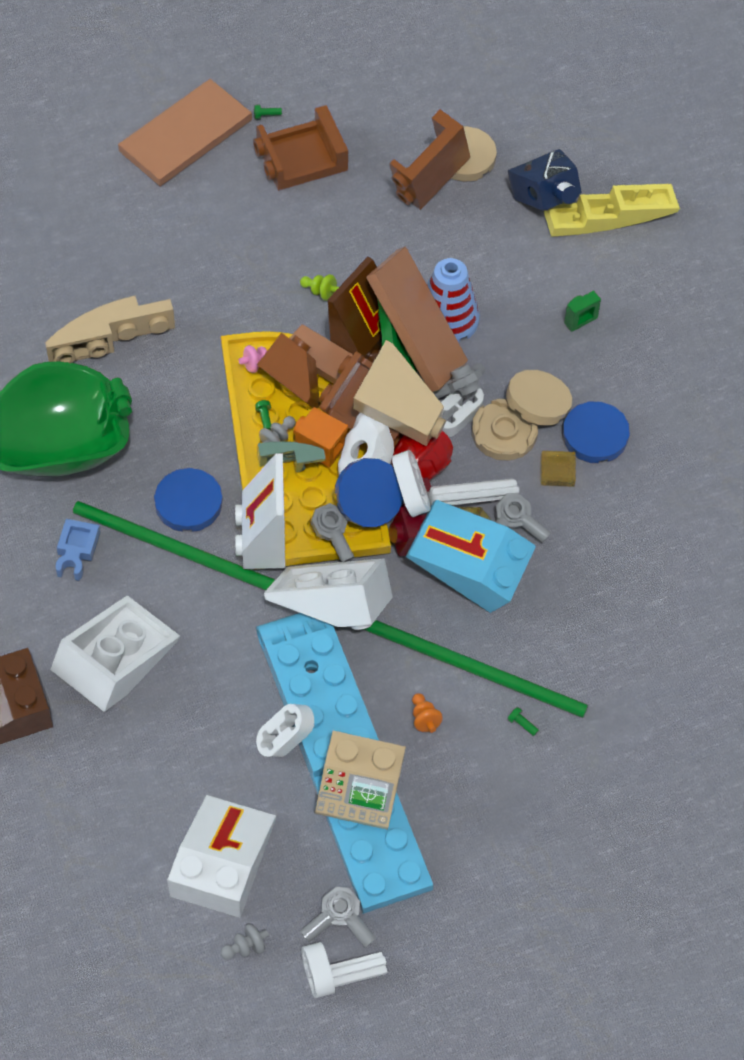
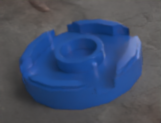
M589 401L577 405L567 414L563 424V438L568 451L578 459L589 463L616 459L624 452L629 441V423L624 414L616 407L604 402Z
M363 458L349 463L340 472L335 484L339 511L349 522L361 527H378L388 523L398 513L403 502V496L394 468L391 464L380 459Z
M194 468L179 469L166 475L157 485L154 495L156 513L161 521L173 530L182 532L183 529H192V532L200 531L211 525L220 515L223 501L221 487L215 478L203 470Z

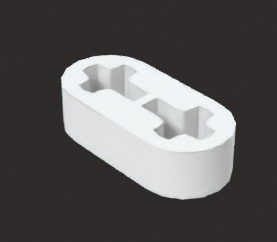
M481 388L465 396H462L460 391H455L441 402L444 406L442 418L447 420L453 415L452 423L446 421L443 428L448 437H452L461 431L474 418L477 410L483 406L484 394ZM463 397L467 400L471 397L474 398V403L472 401H467L462 406Z
M407 450L393 455V467L408 512L412 517L429 512L431 509L429 498L414 454L411 450Z
M287 704L258 731L256 744L259 752L265 757H284L293 750L313 729L314 714L311 708L307 705Z

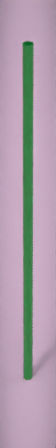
M77 501L74 505L73 513L265 591L275 581L273 578L250 569H243V566L83 502ZM375 620L370 627L362 629L581 718H584L588 704L378 620Z

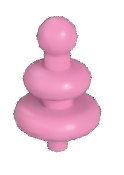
M251 345L246 346L243 351V357L239 358V364H245L247 370L251 373L257 372L259 369L257 364L265 355L267 349L261 346L256 350Z

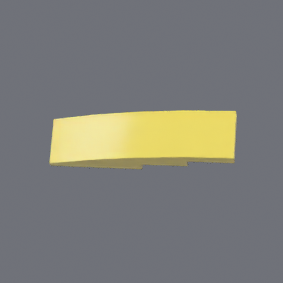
M672 184L615 185L609 194L580 195L577 203H562L551 209L544 210V215L551 237L594 233L644 223L677 213L680 207Z

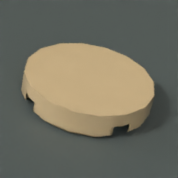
M464 126L471 158L451 179L463 182L476 181L483 178V174L488 171L490 172L494 168L497 156L496 145L489 134L478 128Z
M524 370L516 373L510 380L506 392V399L510 408L514 412L517 409L522 413L521 418L537 425H554L559 423L560 419L566 418L572 406L573 398L569 388L557 377L540 370Z
M496 399L491 401V404L485 407L483 405L477 410L472 421V438L476 447L486 456L496 460L511 461L523 457L532 450L538 437V425L521 418L522 413L517 409L514 412L510 408L507 399Z

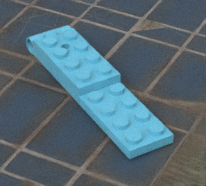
M298 613L256 626V632L283 705H307L313 711V729L299 743V747L319 796L324 765L333 731L374 740L379 739L334 626ZM308 670H315L316 672H315V673H308L307 671H308ZM397 792L388 830L326 816L355 895L360 901V908L363 914L433 890V882Z

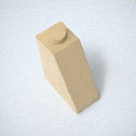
M386 340L354 396V409L427 446L431 437L437 439L446 423V420L442 418L444 406L393 343Z

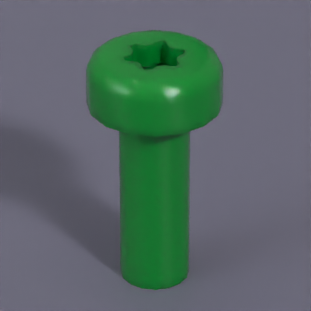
M260 104L254 105V118L261 119V116H281L282 108H261Z
M268 400L259 401L255 404V409L261 414L263 428L271 430L268 411L271 409V403Z
M516 707L508 716V720L511 723L516 721L534 737L539 729L521 715L522 709Z

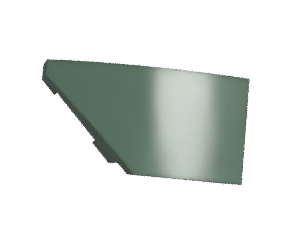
M284 441L258 443L257 456L260 467L265 466L275 454L282 453L283 463L294 461L296 472L305 470V464L322 462L326 459L324 449L309 444Z

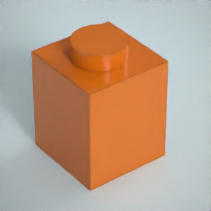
M313 407L306 417L302 416L297 421L293 431L295 442L324 449L326 459L320 463L330 468L343 450L345 437L348 434V425Z

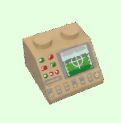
M333 731L324 765L315 814L388 830L406 746Z

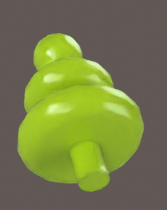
M331 274L325 277L316 275L313 280L308 276H304L300 280V285L303 288L311 287V292L314 295L320 294L324 301H328L339 288L337 287L335 276Z

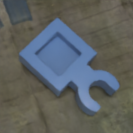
M71 519L65 520L57 545V553L62 555L57 560L55 566L57 577H62L65 568L74 567L75 580L79 581L82 578L83 566L81 560L92 561L100 535L99 525Z

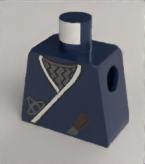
M560 149L508 170L513 198L540 210H548L562 203L572 204L582 193L578 169Z

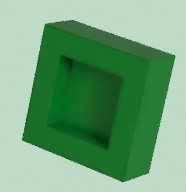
M594 290L584 296L574 297L567 304L564 324L571 332L598 318L601 298Z

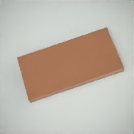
M209 79L118 144L119 152L155 183L162 186L252 120V112L212 79Z
M405 246L397 249L366 278L424 383L434 392L440 390L452 377L451 371L464 365L468 359Z

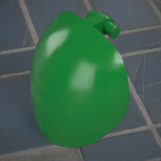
M61 361L33 364L23 370L0 391V470L26 476H64L90 470L103 464L118 454L129 440L127 416L132 413V398L128 387L124 386L121 378H114L110 381L101 372L75 363Z

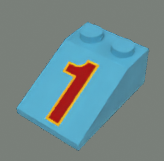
M435 500L406 557L491 613L511 601L536 546L507 526Z

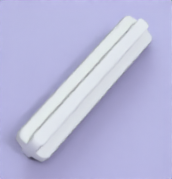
M502 479L432 486L427 495L430 505L435 500L449 505L501 500L508 493H519V487L515 479Z

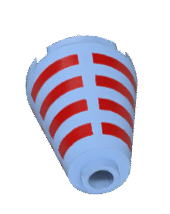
M454 258L443 259L436 264L427 286L458 343H460V339L466 336L467 339L470 338L477 330L480 312L465 264Z

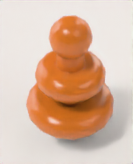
M416 693L412 697V703L415 705L413 709V716L415 717L414 727L420 732L433 733L442 723L443 715L439 710L435 709L431 702L425 701L423 694Z

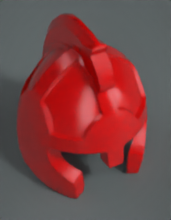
M443 430L437 439L431 437L427 446L403 434L394 447L393 455L411 450L417 460L422 478H429V481L440 474L452 461L450 458L453 453V445Z

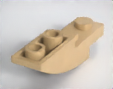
M131 296L102 305L79 316L58 330L45 342L49 362L61 361L72 363L81 359L102 357L105 354L114 353V341L130 340L137 336L162 333L166 330L174 329V310L171 299L138 306L136 296Z

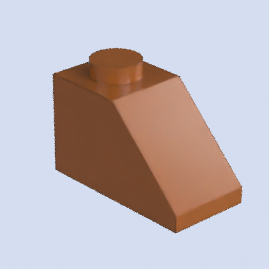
M281 333L257 365L309 406L318 409L320 401L316 360L308 353L311 347L296 335L289 339Z

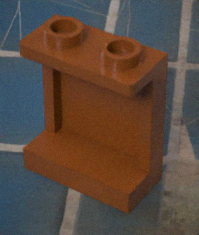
M327 105L315 108V120L269 134L266 133L263 124L256 126L257 138L253 139L256 155L263 157L265 161L263 166L267 179H273L278 191L348 171L349 150Z
M441 109L432 117L437 138L407 168L395 159L389 163L392 172L391 179L397 189L396 195L406 205L412 203L420 210L471 158L464 126Z
M357 351L352 357L346 356L338 369V373H340L339 378L334 385L328 384L319 398V401L322 402L319 408L326 414L347 424L350 430L353 428L356 418L360 413L354 409V396L373 364ZM389 427L395 447L403 434Z

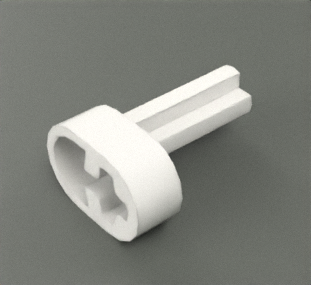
M321 942L301 947L304 969L314 998L334 994L335 987L388 973L386 959L382 952L330 965L325 948Z

